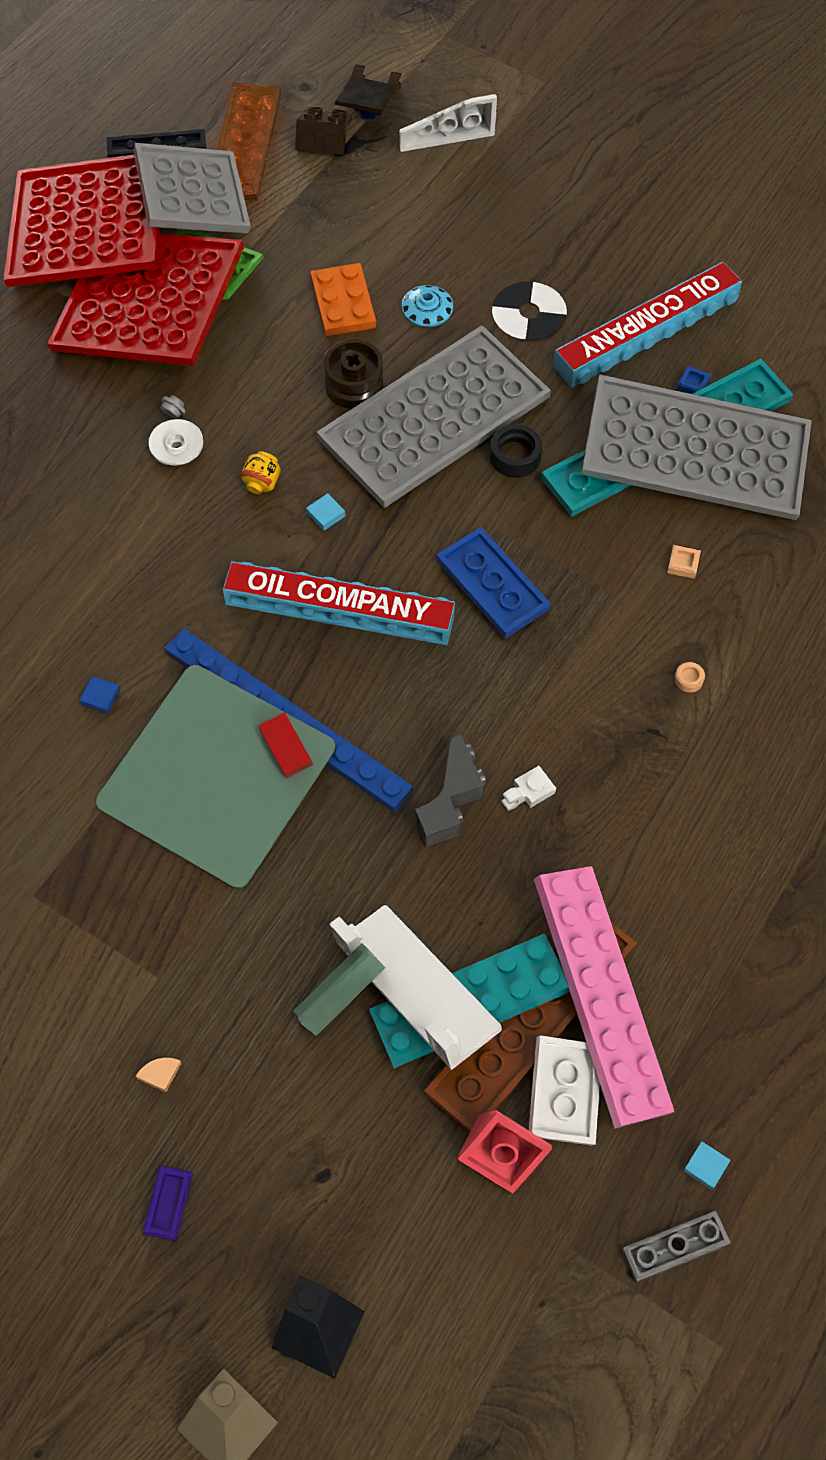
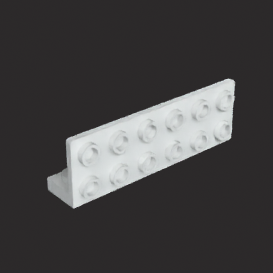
M382 906L357 926H354L352 923L347 925L340 917L329 924L337 945L347 956L363 943L386 967L371 982L451 1070L502 1031L501 1024L388 906Z

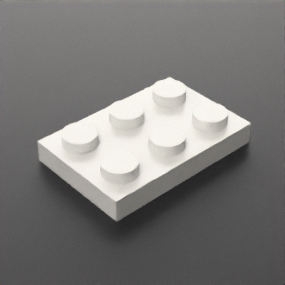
M547 1036L536 1037L529 1131L541 1139L590 1146L596 1145L600 1082L587 1042Z

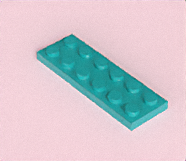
M545 934L452 973L499 1023L570 992L563 968ZM389 1001L369 1009L393 1068H397L434 1051Z

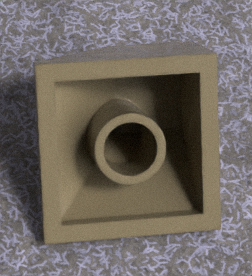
M223 1369L197 1398L177 1430L207 1460H248L278 1425V1422Z

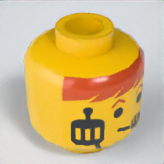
M263 451L248 457L241 472V479L246 484L248 491L260 495L261 492H269L274 489L281 472L276 457Z

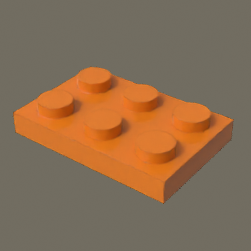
M361 263L310 271L325 336L376 328V318Z

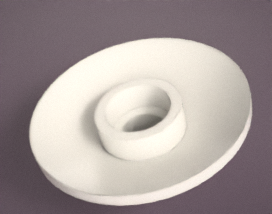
M181 419L165 421L158 425L149 437L150 452L161 463L174 466L183 465L191 462L200 454L203 448V436L200 429L189 421Z

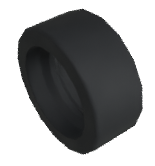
M511 424L504 426L496 431L491 439V463L500 474L507 477L520 478L528 476L540 464L542 441L532 428L525 425ZM519 442L527 445L532 450V454L525 459L513 460L505 457L500 452V447L507 443Z

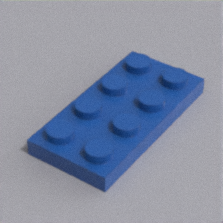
M482 527L436 555V561L505 639L550 610L551 603Z

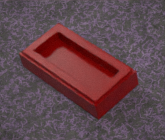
M285 712L258 725L286 778L313 765L311 758Z

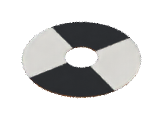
M520 282L506 287L496 296L492 306V314L500 329L510 336L523 340H538L551 336L562 327L566 319L567 309L563 298L551 287L536 282ZM525 303H533L539 307L540 312L537 317L529 319L520 314L519 308Z

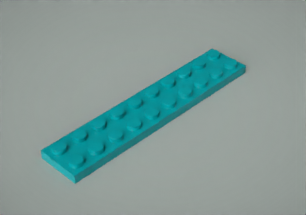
M762 359L693 393V395L767 411H773L789 403L793 397V393ZM585 450L541 472L542 481L571 517L632 485L581 474Z

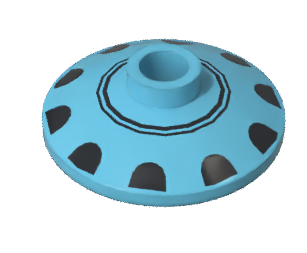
M422 285L411 289L404 296L402 312L408 321L417 326L434 327L443 324L450 318L453 312V301L451 296L442 288Z

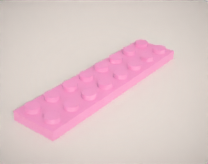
M592 866L539 875L534 879L614 1128L628 1126L675 1112Z

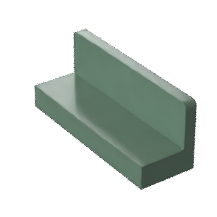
M361 943L293 1010L298 1016L297 1020L317 1036L386 967Z

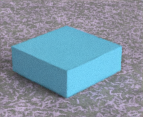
M328 493L306 508L307 514L323 531L345 517V510Z
M701 1142L685 1167L684 1172L710 1190H713L731 1160L704 1142Z

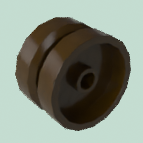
M348 339L336 343L327 351L324 358L326 393L331 401L340 407L353 409L383 389L382 355L374 345L359 339Z

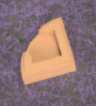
M174 1058L153 1060L141 1068L136 1078L166 1093L181 1066V1061Z

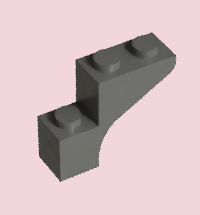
M462 735L455 736L450 741L445 781L441 793L429 804L415 809V822L426 847L460 836V828L464 820L458 806L481 799L483 796V786H486L485 776L481 769H476L473 763L475 760L473 749L469 743L465 744Z

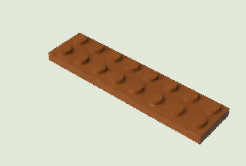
M612 924L623 960H625L635 949L637 942ZM553 943V944L551 945V947H552V949H553V951H554V953H555V955H556V957H557L559 963L561 964L560 959H559V956H558V953H557V950H556V947H555V943ZM569 992L500 1022L501 1032L451 1070L446 1065L424 1090V1094L470 1133L478 1115L498 1110L533 1069L536 1037L559 1038L578 1016L571 993Z

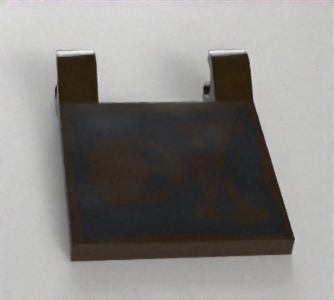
M356 64L352 76L336 98L335 105L382 114L395 91L401 88V83L399 82L401 73L392 71L388 83L365 79V75H363L365 66Z

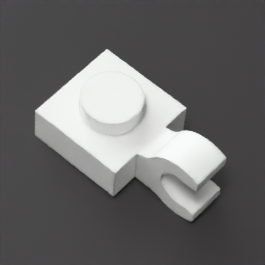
M537 766L515 779L514 788L503 793L505 799L501 802L507 811L514 809L524 801L531 808L555 794L556 787L541 767Z

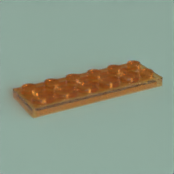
M235 82L232 84L217 150L233 151L244 200L258 201L281 97V88L277 86Z

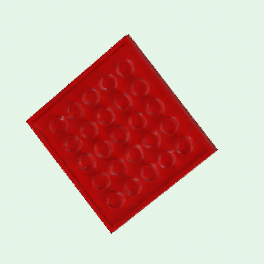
M134 155L17 170L3 279L7 287L148 270L158 267L160 227H148Z
M160 233L157 268L78 278L47 343L50 351L194 366L244 250L242 240Z

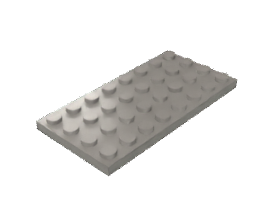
M481 325L317 431V439L386 508L493 436L496 431L511 424L550 398L551 390Z
M599 375L581 474L797 520L800 516L812 420Z

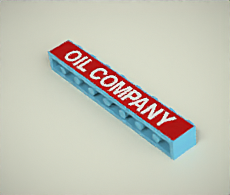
M721 262L556 349L553 368L571 388L580 383H586L591 377L608 371L615 364L623 360H629L634 354L643 349H649L658 341L670 338L684 327H690L699 319L711 316L718 309L733 304L739 297L742 281L724 262Z
M231 561L223 588L226 605L448 645L455 614V602L443 597H426L415 592L404 593L393 591L387 587H371L360 582L349 583L338 581L332 577L322 578L311 576L304 572L283 571L277 567L256 566L249 562L239 563Z

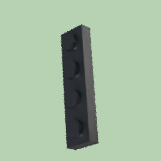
M205 129L107 137L108 158L134 155L135 143L207 149Z

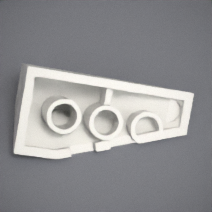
M496 94L464 100L400 129V151L494 136L497 106Z

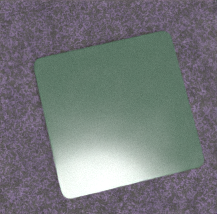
M193 665L184 671L96 798V805L102 812L234 888H242L249 883L333 755L335 742L326 734L286 713L313 765L286 778L258 725L284 713V711L199 665Z

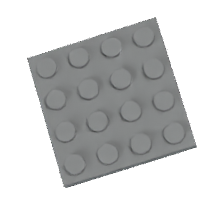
M135 143L133 152L148 227L249 233L251 225L233 151Z

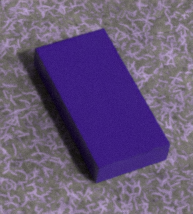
M159 1166L143 1235L177 1242L193 1179L192 1172Z

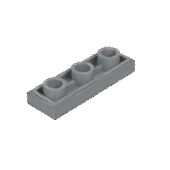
M713 1211L626 1246L622 1251L637 1283L728 1246L731 1242L717 1212ZM672 1241L680 1242L682 1250H675L672 1247Z

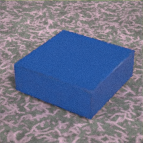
M687 366L677 384L676 390L693 394L708 386L712 374Z
M92 676L80 698V703L83 706L108 714L120 691L119 685Z

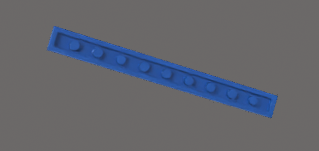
M184 628L165 647L166 654L184 667L188 668L193 665H199L331 737L335 742V751L326 765L394 813L413 792L411 784Z

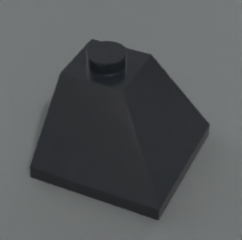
M300 1276L284 1310L272 1349L335 1379L365 1311L335 1292Z

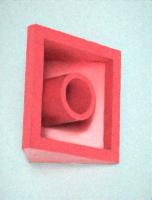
M495 1110L478 1115L458 1155V1160L513 1194L552 1150V1145Z

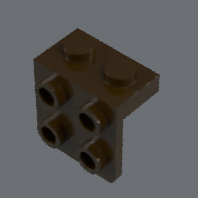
M308 107V110H305L296 120L295 150L344 155L346 128L352 121V115L346 114L347 111L334 109L331 113L323 112V108Z

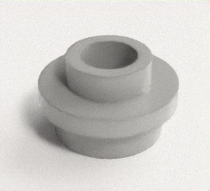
M171 395L170 398L164 396L161 399L160 409L169 417L178 419L186 413V410L183 408L184 403L179 398Z

